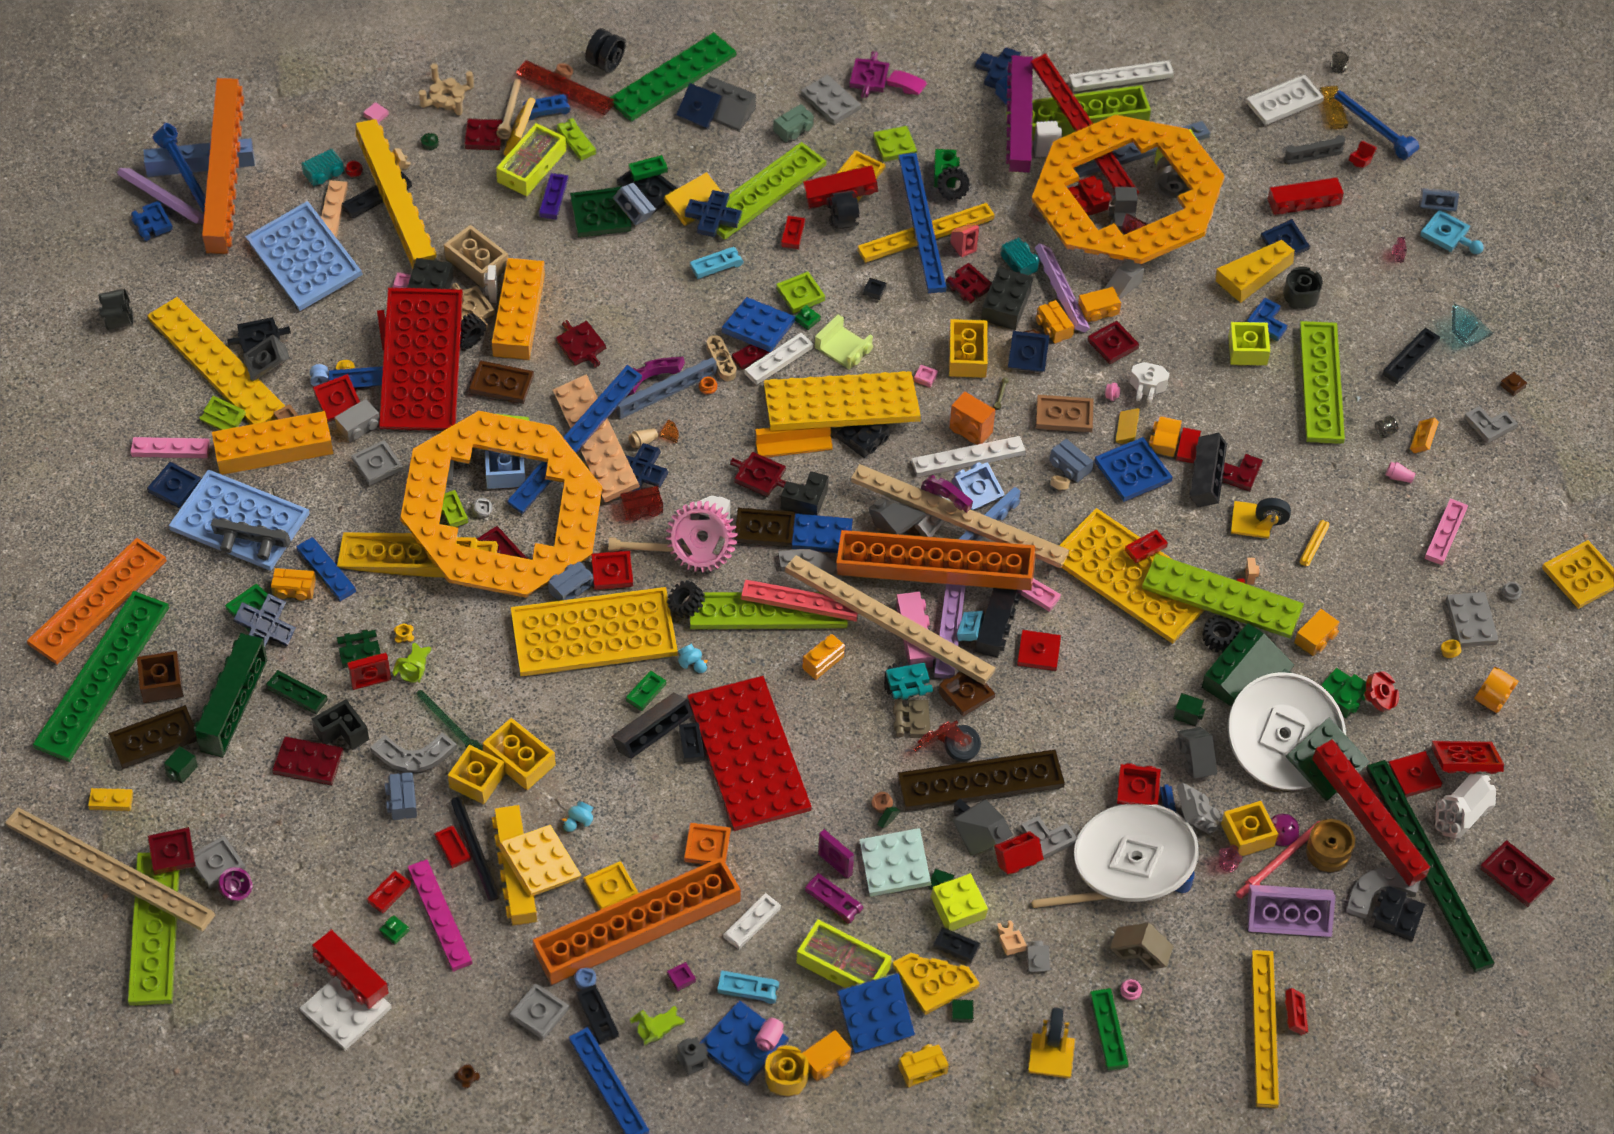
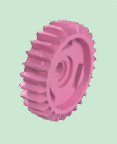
M700 500L697 502V506L694 502H691L689 504L690 508L685 504L683 510L678 509L676 511L678 515H672L671 518L674 521L668 523L672 528L666 530V532L671 533L670 536L666 537V540H671L672 542L667 547L674 548L670 554H677L675 561L682 559L680 566L687 563V570L694 566V572H697L700 567L702 573L707 570V567L709 571H713L714 566L717 569L720 568V562L725 564L727 562L725 557L730 559L732 555L729 552L735 551V548L731 545L737 544V541L732 539L738 535L737 533H732V530L736 528V526H730L733 518L727 520L726 517L729 512L722 514L723 507L716 510V503L709 507V501H706L703 506ZM706 513L709 514V519L691 520V514ZM703 530L708 534L706 541H701L698 538L699 531ZM720 537L725 538V543L719 555H716L713 551ZM683 538L692 555L685 552L679 539Z

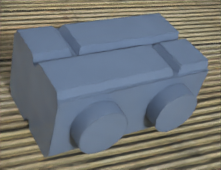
M634 183L623 186L613 197L635 225L647 221L656 210Z
M1421 188L1419 206L1426 209L1457 211L1459 193L1457 191Z
M1068 439L1060 442L1050 453L1051 464L1055 468L1059 467L1068 479H1073L1076 483L1091 473L1094 461Z
M579 561L574 565H568L564 572L559 575L555 574L550 578L548 582L549 592L557 601L574 599L594 585L593 574Z
M413 773L389 775V783H385L386 795H390V800L386 801L387 813H392L393 820L416 818L417 810Z

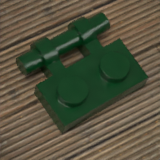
M365 629L361 630L362 632L345 633L344 636L336 637L338 645L346 643V647L339 648L343 668L348 667V662L381 654L378 640L370 642V638L377 637L376 629L370 631ZM364 641V643L352 645V642Z

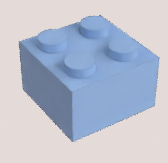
M485 450L487 489L520 487L525 481L523 457Z

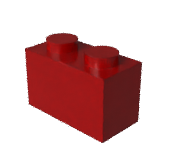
M1031 831L994 845L998 866L1007 874L1016 873L1019 869L1034 866L1037 862L1044 860L1040 839Z

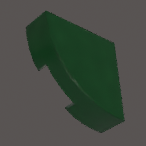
M896 807L886 808L877 825L881 828L887 827L901 810Z

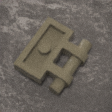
M896 699L894 701L895 706L893 707L896 736L903 737L904 731H910V738H930L928 700H908V707H904L902 700ZM903 716H909V722L903 721Z

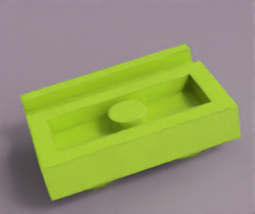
M212 396L204 409L203 415L199 419L219 430L238 427L246 412L218 397Z

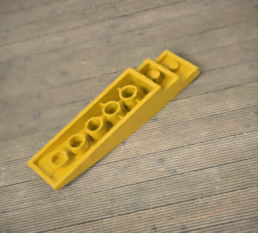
M343 532L337 563L340 569L444 578L442 571L430 560L428 553L422 546L420 547L411 535L412 533ZM457 537L456 545L497 553L498 544L496 541H477L476 537Z

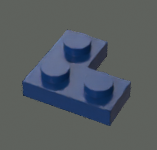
M1267 298L1263 299L1247 320V322L1268 323L1269 338L1277 342L1286 332L1288 326L1274 319L1281 306Z

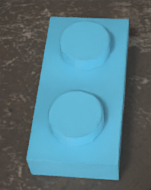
M983 611L963 613L957 632L958 641L978 639L984 620Z

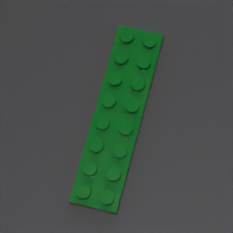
M713 32L609 97V103L632 122L688 87L689 83L693 84L737 56V51Z

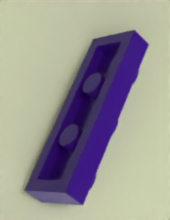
M550 173L539 217L557 220L568 183V175Z

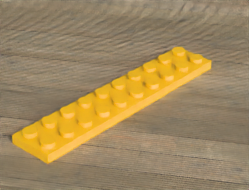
M178 297L147 315L148 320L230 404L245 410L244 418L250 425L275 420L273 412L285 407L259 379L251 380L246 365Z

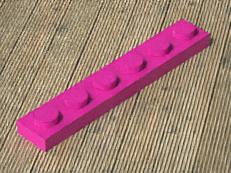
M426 859L408 866V871L452 971L454 972L472 965L470 954L428 860Z

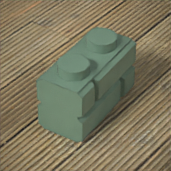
M800 104L773 120V130L784 142H788L791 139L794 140L799 134L812 129L814 116Z

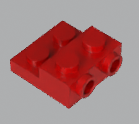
M1095 175L1078 181V185L1068 188L1088 216L1109 209L1111 196L1109 192H1104L1101 179L1097 180Z
M1132 763L1120 764L1117 804L1158 805L1161 769L1154 766H1136Z

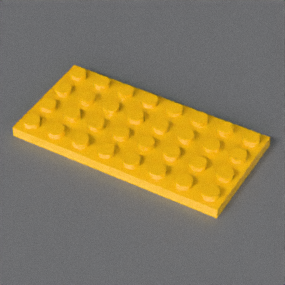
M911 371L764 380L770 431L921 422V414Z
M1096 508L1059 545L1069 550V554L1061 568L1174 644L1205 610L1142 589L1143 582L1155 555L1170 557L1159 551L1135 563L1126 553L1125 546L1141 537Z
M666 587L510 607L520 676L678 656L671 611L667 603Z

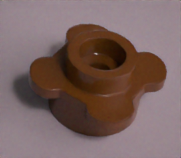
M466 1064L454 1074V1079L460 1081L463 1088L468 1089L474 1081L480 1079V1074L475 1072L470 1064Z

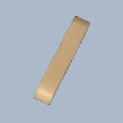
M717 335L710 336L707 339V351L710 357H713L717 362V372L720 378L724 381L734 380L736 378V366L723 339ZM718 356H725L726 360L719 361L716 358Z

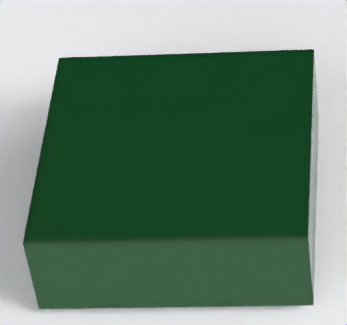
M952 999V1022H973V1000Z

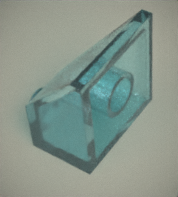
M1458 304L1452 306V332L1456 335L1455 340L1458 343L1473 346L1493 334L1470 309Z

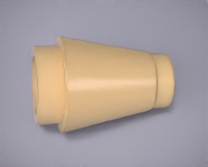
M655 428L633 431L629 435V443L632 448L640 449L643 443L649 444L657 439L658 433Z

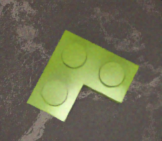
M456 490L444 494L441 515L444 514L448 525L452 527L468 523V517Z

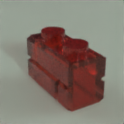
M658 486L620 494L621 507L626 521H637L641 517H655L663 513V501Z

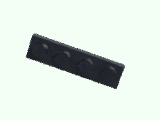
M401 171V178L405 179L407 189L411 188L412 182ZM377 185L343 202L342 208L353 219L384 201Z
M1425 327L1383 370L1382 375L1398 384L1439 342L1440 336Z

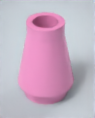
M1390 462L1385 474L1389 479L1410 484L1415 477L1414 472H1411L1398 462Z

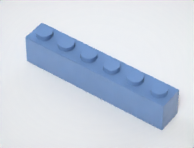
M240 139L241 148L240 152H237L239 168L255 166L252 139ZM211 143L177 146L192 173L208 171ZM154 148L144 150L147 177L181 174L167 149Z

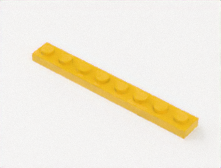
M986 202L933 220L932 225L935 238L938 239L950 235L951 231L965 225H979L994 220L995 214ZM912 227L858 245L857 251L863 261L867 263L917 246L914 228Z
M1252 950L1256 1107L1278 1108L1273 951Z

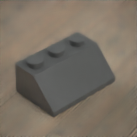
M709 76L702 88L722 96L712 121L740 131L756 109V94L712 76Z

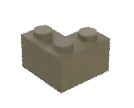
M1142 923L1117 927L1110 949L1122 960L1139 958L1150 969L1167 967L1174 946L1152 924Z

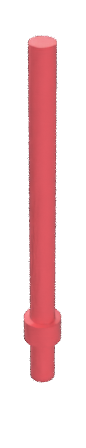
M1315 824L1257 875L1251 876L1245 881V885L1236 892V896L1242 899L1249 893V885H1260L1262 880L1308 841Z

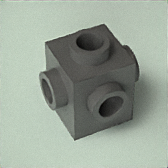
M697 1037L684 1039L677 1045L675 1057L679 1066L683 1065L687 1075L708 1067L707 1048L704 1043L699 1042Z

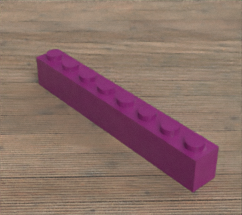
M1012 55V61L1008 62L1007 73H1011V75H1008L1007 86H1010V88H1007V99H1010V101H1007V112H1010V114H1007L1006 125H1010V127L1006 129V138H1009V140H1006V151H1009V153H1006V164H1009V172L1030 173L1033 67L1030 62L1033 60V56Z

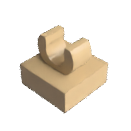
M394 148L393 153L396 166L399 165L400 170L402 168L408 169L411 164L406 162L408 157L403 155L401 149Z

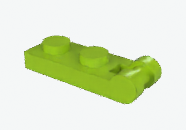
M574 118L556 125L558 132L566 137V142L581 161L596 155V148L578 127Z

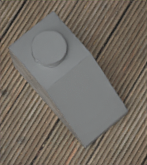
M1129 259L1117 269L1104 289L1114 287L1119 299H1121L1142 283L1144 268L1138 263H1134V260Z

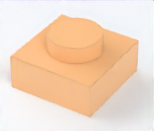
M1247 558L1245 576L1246 584L1254 585L1256 577H1259V565H1256L1255 558Z

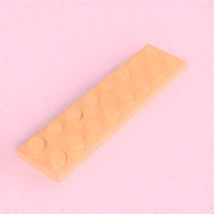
M587 374L553 389L570 428L574 426L598 398ZM607 418L580 448L591 473L602 486L601 495L605 503L640 487Z

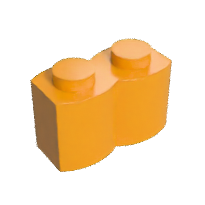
M1160 416L1158 422H1154L1153 432H1155V436L1151 435L1149 446L1152 447L1156 454L1174 457L1181 430V420Z

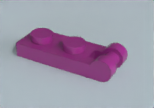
M819 873L805 887V891L841 916L848 924L854 920L856 913L859 914L864 909L860 902ZM846 904L850 906L849 910L844 908Z

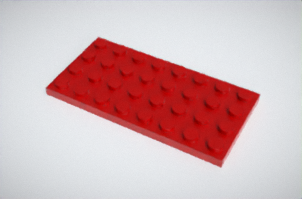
M388 288L380 429L444 431L456 424L463 289Z
M764 676L687 695L695 723L699 722L702 743L733 831L812 811L810 800Z

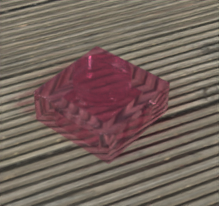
M1397 237L1396 244H1393L1392 253L1396 256V262H1404L1407 252L1405 237Z

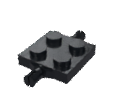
M274 317L237 324L238 337L229 338L227 342L228 347L240 344L245 354L271 335L280 340L281 335L291 334L289 326L278 328Z

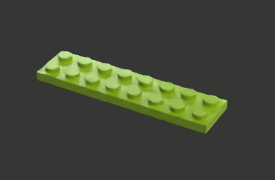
M800 142L730 193L726 207L742 210L741 219L737 228L719 224L716 233L724 240L802 184L803 181H806L824 168L827 161L803 142Z
M1300 321L1306 442L1344 444L1345 433L1337 323Z
M1158 554L1155 555L1142 585L1144 590L1245 624L1248 623L1259 629L1289 639L1292 637L1304 607L1302 602Z
M703 592L705 594L703 597L705 602H701L703 607L698 608V613L694 612L695 616H690V629L847 628L848 620L741 600L742 592Z
M137 853V871L179 892L180 870L154 875L151 853ZM135 896L128 1003L129 1006L172 1004L177 918Z

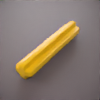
M1319 521L1300 558L1299 563L1301 565L1309 566L1329 528L1328 521Z

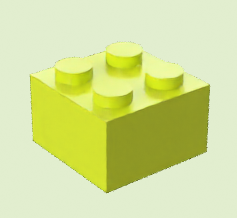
M1231 322L1228 333L1230 364L1267 365L1270 356L1268 323Z
M971 873L937 885L932 889L931 899L946 929L954 931L986 918L988 908Z

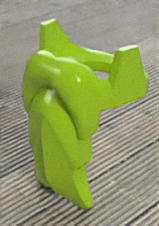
M413 643L412 652L407 658H397L392 672L393 676H396L399 672L400 677L404 681L420 683L425 672L426 657L431 652V647L420 648L417 643Z
M672 1006L665 1014L660 1013L654 1018L652 1016L649 1017L644 1010H641L630 1018V1023L639 1022L638 1033L642 1040L645 1041L644 1045L660 1040L664 1034L671 1032V1029L683 1025L685 1020L677 1016V1008Z

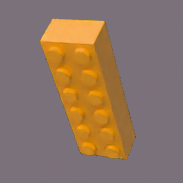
M508 258L492 339L493 357L530 360L545 278L544 261Z
M325 411L212 432L219 473L221 475L333 454Z

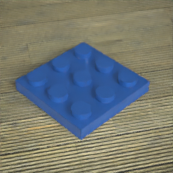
M746 297L722 326L721 333L772 352L794 324L795 316Z
M1144 437L1098 455L1094 459L1095 464L1123 502L1168 484L1173 479Z
M893 973L837 990L853 1053L915 1035L899 973Z
M739 1000L700 1043L705 1044L709 1057L748 1086L765 1067L767 1056L777 1050L778 1047L785 1046L789 1041V1037L783 1033L774 1050H761L757 1046L755 1038L767 1020Z

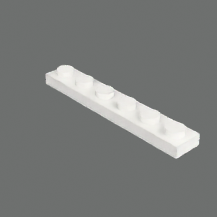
M1169 61L1070 74L1069 82L1073 92L1173 78L1174 72Z
M1020 436L912 458L911 463L916 477H922L970 467L979 462L984 464L986 462L1025 455V448Z

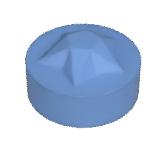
M590 968L578 970L575 974L577 987L585 989L595 985V972Z

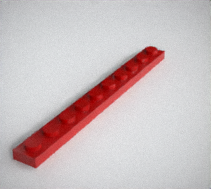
M1045 53L1031 60V66L1075 132L1092 125V121L1047 54ZM1112 151L1094 159L1114 190L1115 187H1135Z

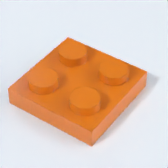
M690 823L684 862L705 865L722 857L726 863L731 827Z

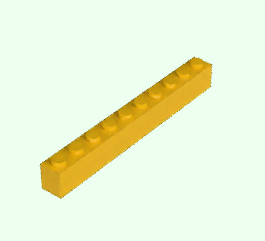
M376 119L356 123L355 136L412 269L416 258L434 260L437 257L436 250L430 245V236L424 231L423 220H420L418 217V209L413 205L412 195L407 191L405 179L401 178L400 167L395 164L394 153L389 150V142L383 136L382 126L378 125Z

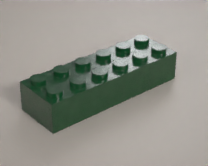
M240 633L238 639L233 642L232 652L230 656L226 657L224 670L218 674L217 685L215 688H212L209 696L210 700L207 705H204L200 721L196 722L194 727L200 752L221 758L224 757L268 661L262 638Z

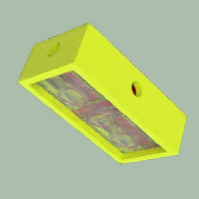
M535 123L496 167L497 182L528 196L565 154L566 137Z
M817 919L797 951V964L844 988L886 976L891 968L892 957L819 919Z

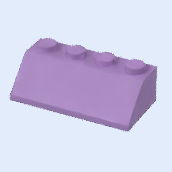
M1249 885L1247 904L1248 932L1332 937L1335 895L1332 890Z

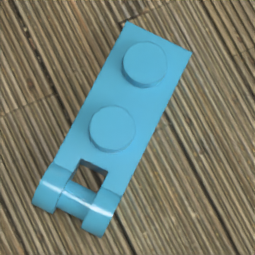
M731 247L691 261L690 267L697 279L733 266L740 267L744 261L741 256H738L737 249Z
M721 971L717 993L774 1004L777 998L775 993L780 983L774 979ZM764 987V988H767L768 990H767V992H766V991H761V988Z

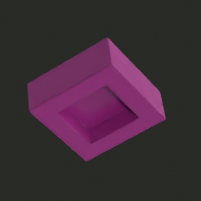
M686 962L667 971V976L677 991L696 982V977Z

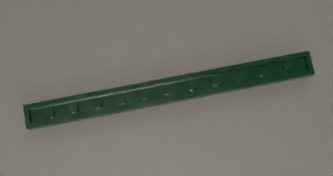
M1386 759L1367 765L1366 770L1388 812L1396 823L1400 824L1399 827L1430 866L1429 872L1424 879L1474 973L1493 967L1495 962Z

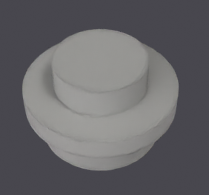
M1509 582L1502 588V595L1508 600H1517L1522 594L1521 587L1516 582Z

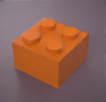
M964 391L951 406L949 428L954 433L965 437L971 443L976 445L983 444L993 433L995 409Z

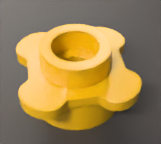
M408 624L396 626L394 628L396 633L395 642H412L414 640L412 635L413 626Z

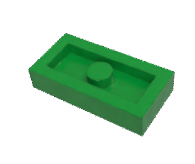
M662 155L628 164V169L634 181L668 172L667 164Z
M650 670L626 696V702L643 711L666 686V680Z

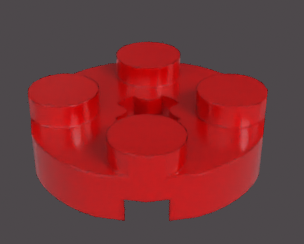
M1380 671L1367 677L1366 691L1364 693L1365 699L1381 712L1396 707L1399 702L1398 689L1395 690L1393 686L1395 681L1391 675Z

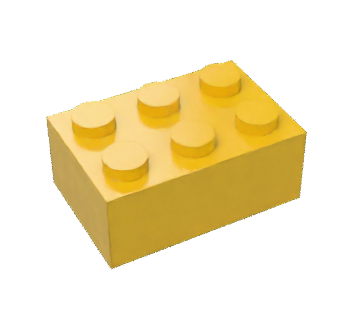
M950 319L949 376L986 378L988 365L987 321Z
M513 718L506 721L483 742V751L504 761L505 773L527 791L556 765L555 752Z

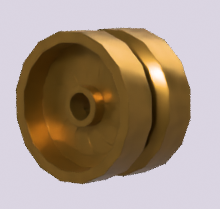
M1326 819L1318 822L1311 830L1306 847L1308 860L1321 871H1340L1350 861L1355 846L1354 833L1347 824L1340 820Z

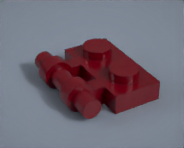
M970 263L955 271L957 278L953 279L949 276L946 279L949 287L953 291H957L964 301L967 300L970 304L975 301V297L972 294L975 293L978 297H981L989 291L992 284ZM964 283L968 288L964 289L961 285Z

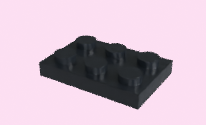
M630 171L617 179V184L620 187L634 183L656 209L655 212L667 204L664 197L678 189L660 174L634 181Z

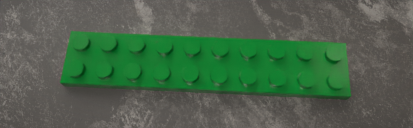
M136 591L132 592L34 741V749L68 762L71 761L169 609L168 603Z

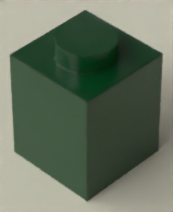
M1181 693L1173 719L1196 726L1198 719L1202 720L1206 709L1202 708L1204 700Z
M180 746L164 762L166 775L171 780H177L180 783H183L198 767L195 755Z

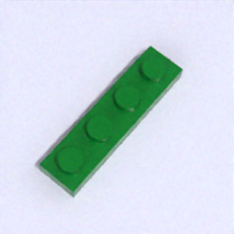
M1111 988L1090 991V999L1107 1071L1128 1068L1129 1062Z

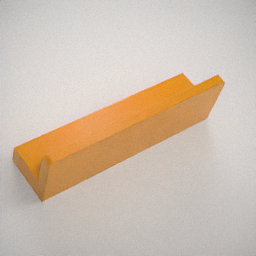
M831 427L770 431V428L755 429L757 453L766 458L833 449Z

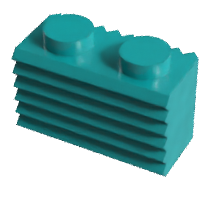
M331 148L301 163L303 175H305L313 187L318 184H324L328 179L338 177L344 172L343 161Z
M1020 237L1001 245L1000 255L1012 271L1026 275L1038 271L1040 263L1038 256L1030 251L1028 243L1023 242Z

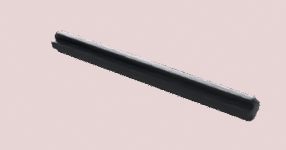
M460 796L452 798V807L488 900L499 899L498 890L463 800Z

